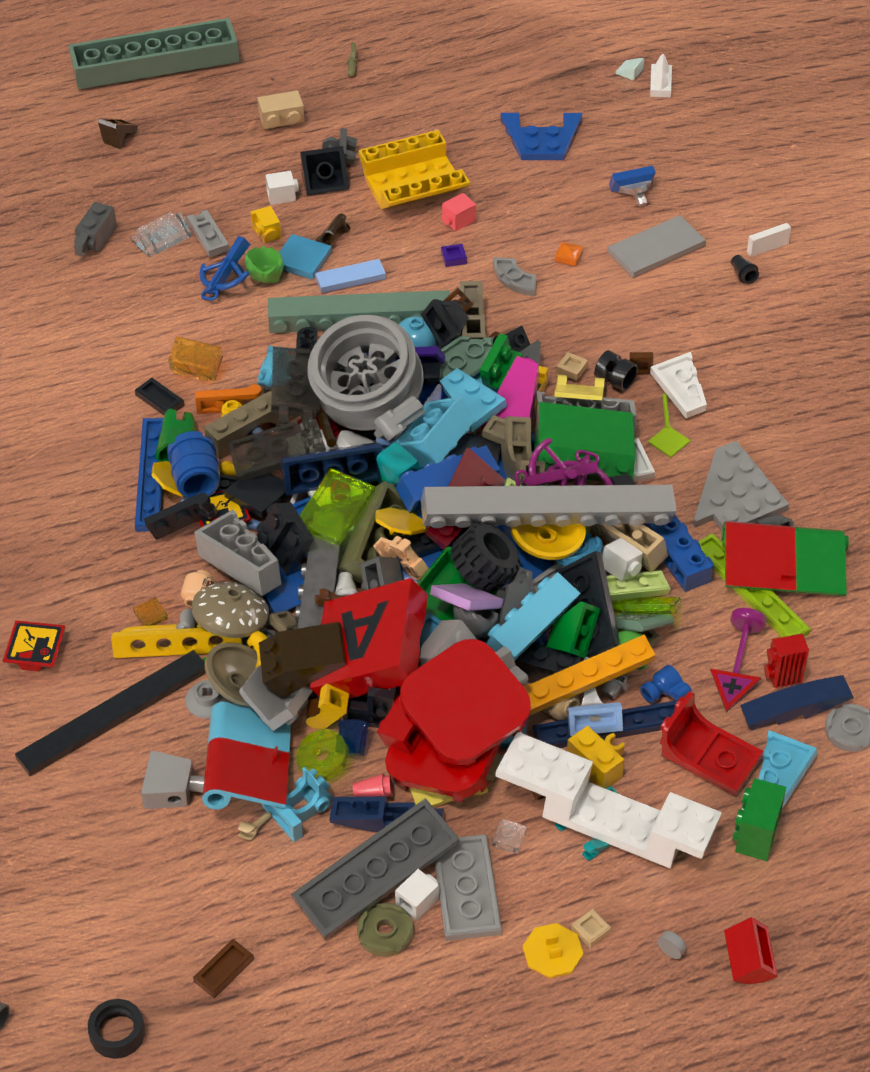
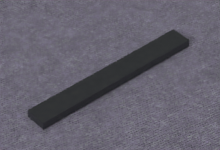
M194 650L190 651L15 753L16 760L27 774L32 776L206 673L205 662Z

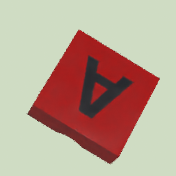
M412 578L326 601L321 625L334 622L341 624L347 665L312 682L310 689L320 697L321 688L325 684H329L349 693L348 699L368 693L369 687L391 689L402 686L404 680L413 671L418 669L420 636L425 621L428 594Z

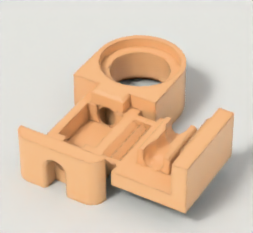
M396 536L391 541L381 537L373 545L381 557L392 556V558H396L398 556L399 559H402L400 564L416 581H419L429 569L423 559L419 558L410 546L411 542L407 539L402 540L401 537Z

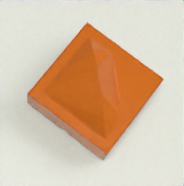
M561 242L555 255V262L576 266L582 254L583 246Z

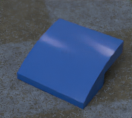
M301 562L293 574H285L279 565L281 585L262 596L272 613L287 610L290 612L295 610L296 606H301V600L298 599L299 585H304V579L301 577Z

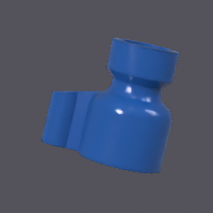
M666 665L653 675L652 682L648 681L640 686L643 698L650 704L657 701L661 694L670 695L675 700H679L681 696L684 697L689 691H692L691 687L682 681L680 674L671 665Z

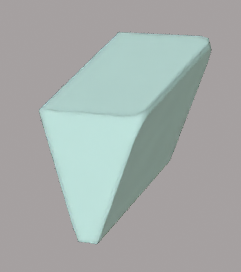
M644 58L626 60L617 69L616 74L635 80L644 69Z

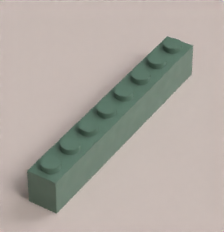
M450 290L268 298L269 333L298 332L305 327H314L317 331H326L335 323L357 315L381 316L399 324L404 319L412 316L422 317L421 313L433 299L443 301L450 294Z

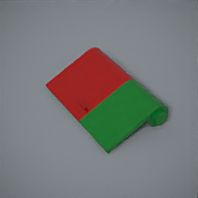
M724 521L721 540L722 546H725V587L834 596L847 595L845 550L847 551L849 537L845 536L843 530Z

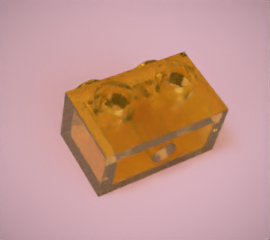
M176 336L168 362L170 369L178 375L189 374L202 381H208V379L215 381L223 359V353L220 346Z

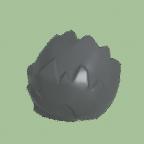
M453 605L454 619L462 620L477 640L490 638L487 634L498 623V613L493 609L468 611Z

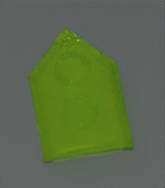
M638 597L618 601L611 600L613 611L621 614H676L681 608L680 597Z

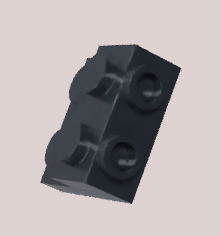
M291 502L274 503L267 508L268 516L265 521L259 523L256 527L258 531L256 536L260 544H264L278 559V563L284 573L293 574L314 541V537Z

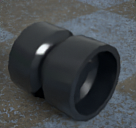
M607 350L599 358L595 366L594 375L597 378H605L604 382L608 383L611 381L612 386L626 391L637 376L638 365L628 359H622L620 355Z

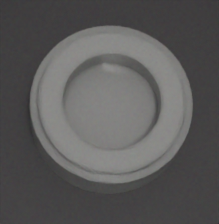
M665 931L657 940L659 948L671 958L680 959L687 950L684 940L674 932Z

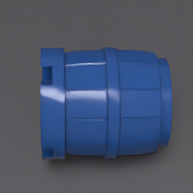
M199 431L179 434L175 437L176 441L172 445L169 444L167 448L171 475L178 491L186 498L202 492L211 496L220 484V464L216 457L213 439L210 436L209 438L203 436V433Z

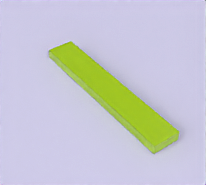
M712 533L698 542L706 557L711 558L714 564V571L725 581V546H722V542ZM732 588L752 609L761 612L766 617L767 623L781 637L800 633L806 637L810 634L811 628L773 591Z

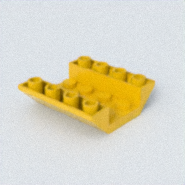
M439 130L359 150L367 185L381 210L470 186V181L462 169L455 171L447 158L446 141Z

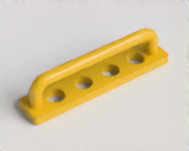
M195 623V628L177 629V624L127 627L120 632L112 633L113 657L185 655L192 650L197 654H207L213 647L218 645L212 644L209 638L219 635L207 631L198 623ZM219 636L223 639L221 643L242 644V638ZM187 637H193L197 640V643L188 646L184 644L183 640ZM165 638L170 640L171 645L161 647L157 644V641ZM134 640H141L145 643V646L143 648H135L131 643Z

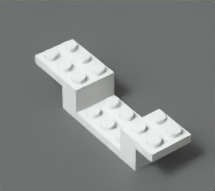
M519 732L515 735L496 770V777L546 796L543 818L667 868H671L679 850L702 859L722 813L672 792L669 793L661 811L589 782L593 761Z

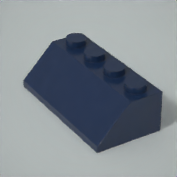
M374 442L280 457L286 495L328 489L337 480L347 482L348 485L382 480L377 464V456L382 452L381 443Z

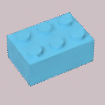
M462 397L427 402L423 407L425 413L410 423L393 443L398 442L418 460L420 468L432 462H435V464L442 462L449 451L457 446L458 440L470 430L469 427L476 420Z

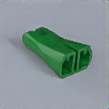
M168 409L165 412L155 453V458L158 462L169 461L167 448L169 444L172 445L176 441V436L185 432L196 431L192 413L185 411L181 421L176 420V409Z

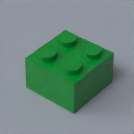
M754 778L751 788H745L742 808L738 810L735 821L736 827L732 838L733 841H737L736 853L768 861L781 817L786 792L785 786Z

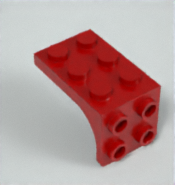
M689 691L685 698L682 696L679 698L674 708L675 712L671 717L667 716L661 725V756L737 796L762 759L764 751L708 721L695 705V694Z

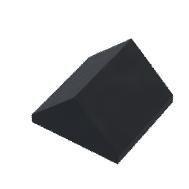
M343 146L300 152L301 174L307 195L349 189Z

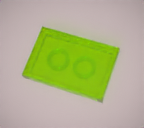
M330 468L299 516L313 536L340 546L375 492V486Z

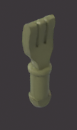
M351 42L350 59L347 61L349 77H354L356 73L357 50L356 43Z

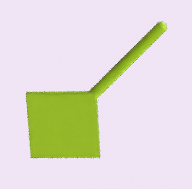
M663 394L665 427L648 440V443L672 458L688 445L691 440L670 427L667 395Z

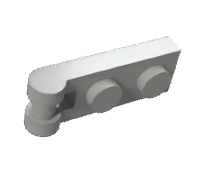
M208 210L200 211V214L195 216L193 214L186 216L188 227L192 229L208 257L229 251L228 242Z

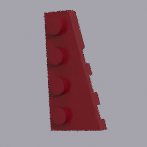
M467 447L448 487L500 486L505 479ZM428 526L425 534L444 550L463 528L457 526L433 528Z

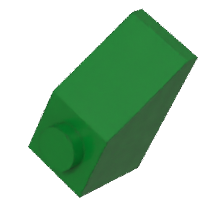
M579 602L554 621L546 647L586 658L600 608L585 602Z

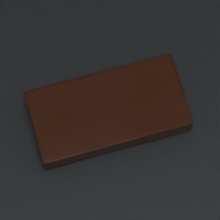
M232 939L193 977L194 983L215 999L254 960V955Z

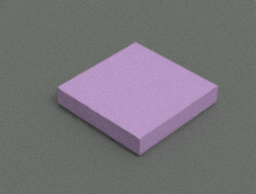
M467 584L432 585L430 591L431 596L468 611L500 609L504 600Z

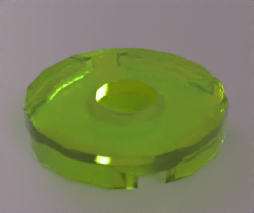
M329 729L316 730L308 734L300 742L296 751V762L301 772L303 767L308 771L314 768L318 772L315 775L316 778L321 775L328 781L338 776L345 768L349 748L344 738L336 731ZM328 751V756L324 760H317L320 752Z

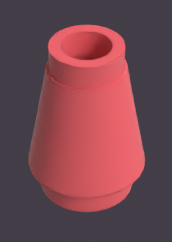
M380 774L353 783L354 797H393L394 791L391 776Z

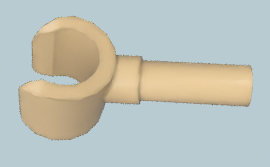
M266 812L257 821H254L253 824L242 821L238 827V830L241 831L238 836L249 841L254 840L260 826L269 820L272 814Z

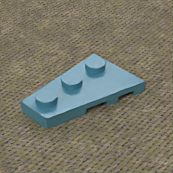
M458 368L440 380L441 388L447 397H462L476 420L469 427L472 432L507 406L505 398Z
M768 730L767 745L764 750L759 779L786 787L783 807L817 756V748Z

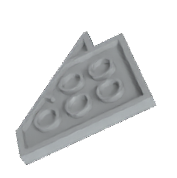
M734 441L715 450L693 525L696 528L713 520L722 531L724 521L756 524L757 520L788 511L789 503L740 444Z

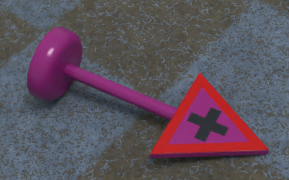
M737 608L731 614L730 621L732 625L742 631L733 672L710 668L726 713L761 680V677L739 674L748 634L761 632L764 630L767 622L766 617L761 612L750 608Z

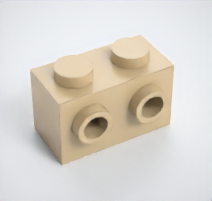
M298 90L257 97L258 114L263 129L305 122L304 106Z

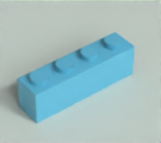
M558 572L551 579L547 576L537 586L539 589L537 593L533 594L530 592L521 601L523 606L519 610L514 607L504 618L506 622L502 626L498 623L487 634L490 639L486 644L495 652L506 646L511 651L515 661L554 621L573 605L580 592Z

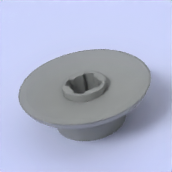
M203 680L192 686L185 697L188 711L196 717L210 719L211 708L216 703H232L221 696L209 680Z

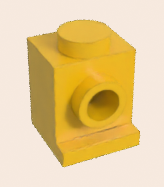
M271 206L250 211L252 230H255L258 236L261 235L264 243L281 239L280 221Z

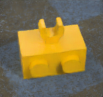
M587 725L568 739V752L593 761L589 778L592 783L606 789L623 777L624 758L620 755L624 752L625 743L622 742L617 746L612 745L615 742L614 733L607 735L604 741Z

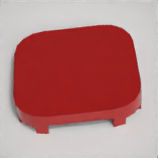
M464 639L453 644L413 671L404 680L400 689L401 709L404 715L409 716L436 750L438 758L445 764L448 762L454 765H466V767L475 764L477 758L517 730L520 733L527 725L531 711L530 697L523 685L490 646L476 639Z
M423 735L412 755L389 747L385 759L386 770L398 787L405 791L411 787L450 796L454 802H464V798L473 796L479 790L484 792L488 786L486 776L501 742L477 758L475 764L466 767V765H454L448 762L445 764L438 758L436 750Z

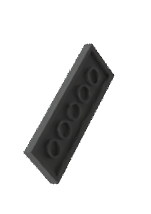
M425 798L291 894L292 899L324 940H326L397 889L417 869L422 871L458 845L459 838Z

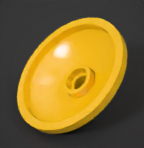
M556 524L534 527L532 525L510 527L512 537L520 548L532 556L546 560H559L573 555L582 546L586 535V527L581 524H570L563 527Z

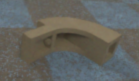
M460 281V290L473 303L465 312L469 319L461 329V336H469L470 339H483L485 337V315L483 313L482 281ZM463 301L460 305L463 307L466 302Z
M505 417V442L501 443L502 462L507 478L515 481L514 475L518 470H525L529 475V461L532 455L531 417ZM545 461L536 462V473L545 472ZM523 473L518 475L519 484L527 486L525 483L520 482L525 478ZM545 483L538 484V486H545Z

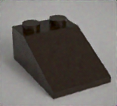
M339 622L280 631L259 642L263 684L280 698L347 665L342 628Z

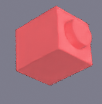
M464 193L442 203L441 217L443 222L454 231L475 222L476 204Z

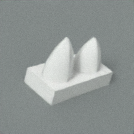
M662 54L656 64H651L650 97L671 98L672 65H668L665 55Z

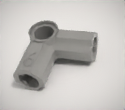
M412 396L394 410L390 409L374 421L376 427L374 435L376 438H386L387 441H390L404 431L406 426L422 416L425 411L420 401Z

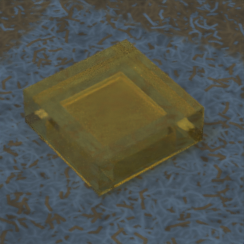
M156 597L133 607L134 614L143 626L157 625L168 620L167 612Z

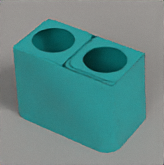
M398 442L391 444L377 456L382 483L386 481L389 484H394L395 488L401 479L400 477L405 472L420 470L418 460Z

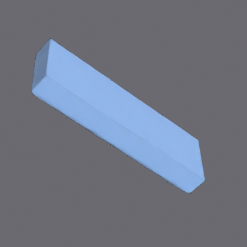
M380 259L317 272L315 273V279L321 293L384 280L386 279V273Z

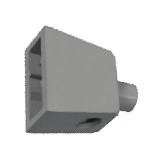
M151 751L141 791L144 809L187 806L191 792L203 793L204 776L194 775L193 763L190 759Z

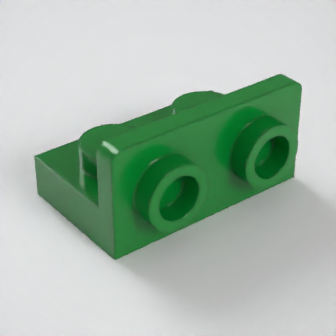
M499 333L479 369L482 384L488 388L499 390L516 356L523 358L522 353L512 350L507 335Z

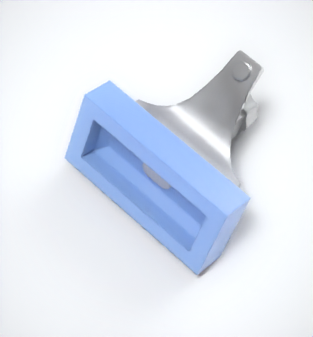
M595 687L584 692L583 701L580 706L567 707L570 736L575 735L587 725L595 733L623 731L621 703L604 704L599 699Z

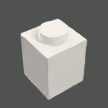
M291 171L265 175L270 205L296 201L295 192H299L297 179H293Z
M619 538L604 546L602 555L604 568L622 582L632 576H636L641 570L643 552L624 539Z
M417 869L395 890L396 905L403 907L408 912V915L417 921L439 900L438 882L430 874L426 875Z

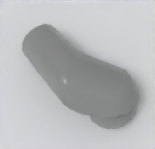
M188 608L181 612L180 623L176 626L177 629L195 628L197 621L194 619L192 609Z

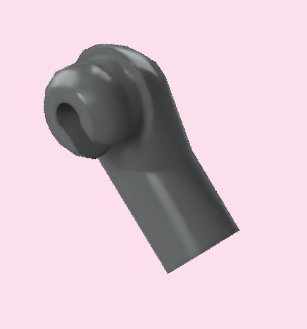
M780 514L756 521V524L794 527L792 519Z

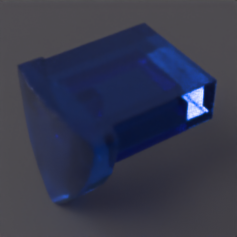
M340 720L338 724L339 734L336 753L340 755L364 756L370 724L361 720Z

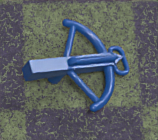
M237 237L226 257L222 258L223 261L207 267L205 263L201 265L199 272L200 280L207 287L201 293L202 299L214 301L219 296L220 290L231 289L249 276V272H244V269L238 263L239 259L251 245L244 237ZM218 268L211 281H208L205 272ZM232 270L239 276L237 279L225 283ZM207 292L209 295H210V294H213V295H215V296H214V297H206V296H204V295H205V293Z

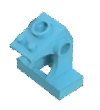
M305 767L302 768L303 776L296 781V789L287 794L285 809L262 804V807L272 814V818L293 842L303 837L302 823L315 814L324 812L330 806V801L333 799V796L328 791L331 786L321 775L317 778L315 777L318 772L314 768L310 771ZM303 799L308 803L298 810L293 808L294 805Z

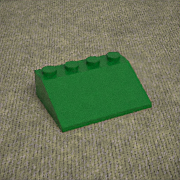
M546 402L537 403L534 450L542 441L550 438L552 443L548 446L561 461H577L575 453L578 450H585L599 456L597 466L608 477L629 474L634 479L635 443L633 413ZM543 449L537 461H545L546 471L556 462ZM583 453L579 454V458L581 459L586 456V454ZM589 455L590 461H595L596 458ZM593 473L587 474L586 480L604 482Z

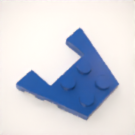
M501 113L500 121L505 125L506 133L511 137L512 144L521 160H564L572 144L573 136L576 135L578 126L582 122V113H563V127H520L519 113Z

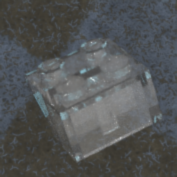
M171 211L135 229L136 234L130 238L150 258L193 235L182 213L179 212L174 215Z

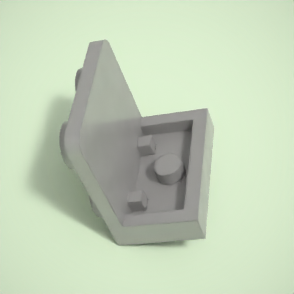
M259 665L242 685L239 692L244 701L260 716L261 720L274 731L284 723L290 725L299 717L298 712L309 703L307 698L312 693L309 685H306L280 698L263 684L261 665Z

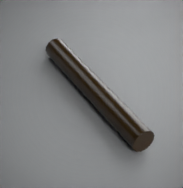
M318 409L316 415L327 446L334 447L336 439L327 414L323 409Z

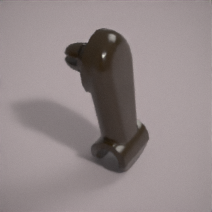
M342 213L338 214L315 241L320 242L322 240L324 244L331 245L336 231L341 229L344 232H348L350 226L345 222L347 216Z

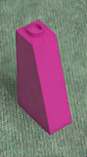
M516 356L497 394L506 399L507 406L495 416L503 419L507 416L531 417L532 424L540 376L538 363L530 358ZM489 420L481 425L482 432Z

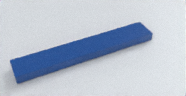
M143 418L135 515L136 532L149 531L145 525L144 518L162 511L163 489L151 474L153 464L158 462L155 458L163 418Z

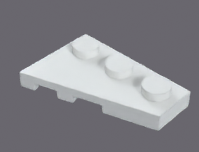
M691 352L656 364L650 368V374L685 418L704 412L707 407L701 384L698 382L696 367H694Z

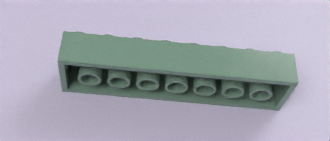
M230 18L68 45L71 65L78 89H88L95 86L129 82L136 79L239 62L238 42Z

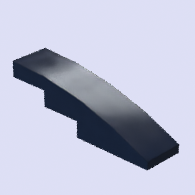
M844 675L794 685L766 694L740 706L752 731L775 720L780 725L800 715L807 719L854 697Z
M386 796L333 797L329 821L330 823L355 829L379 832L416 804L415 802L388 803ZM434 808L445 821L444 808Z

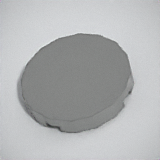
M843 704L842 707L832 709L825 723V733L828 740L834 746L844 751L858 752L868 749L870 747V710L856 704Z

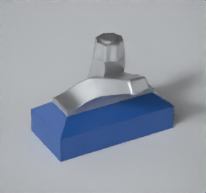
M654 166L613 173L609 182L611 192L631 194L634 196L639 207L646 206L647 200L643 192L647 191V188L653 182L656 173Z

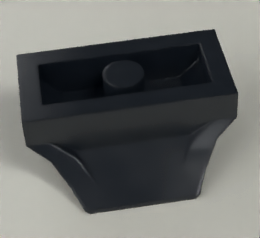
M433 299L421 313L422 318L441 348L460 336L461 329L469 319L458 300L441 301Z

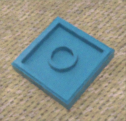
M292 234L279 251L284 262L283 271L313 279L315 273L320 270L331 254L332 246Z

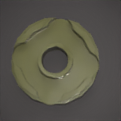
M379 903L362 913L358 920L357 936L360 944L367 952L376 956L390 957L400 954L409 946L413 939V922L403 907L393 903ZM382 925H389L393 930L390 933L383 934L378 931V928Z

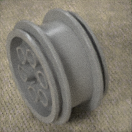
M357 315L335 323L318 339L308 360V379L322 409L334 422L353 430L376 429L374 421L390 409L394 410L412 396L418 399L423 386V367L415 352V347L409 334L396 322L381 316ZM397 356L400 357V359L391 363ZM342 368L346 370V372H339V370Z

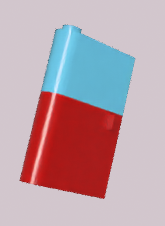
M219 702L213 705L211 708L202 795L204 805L211 809H223L229 804L231 797L285 809L291 724L287 725L284 723L272 731L251 707L229 702Z

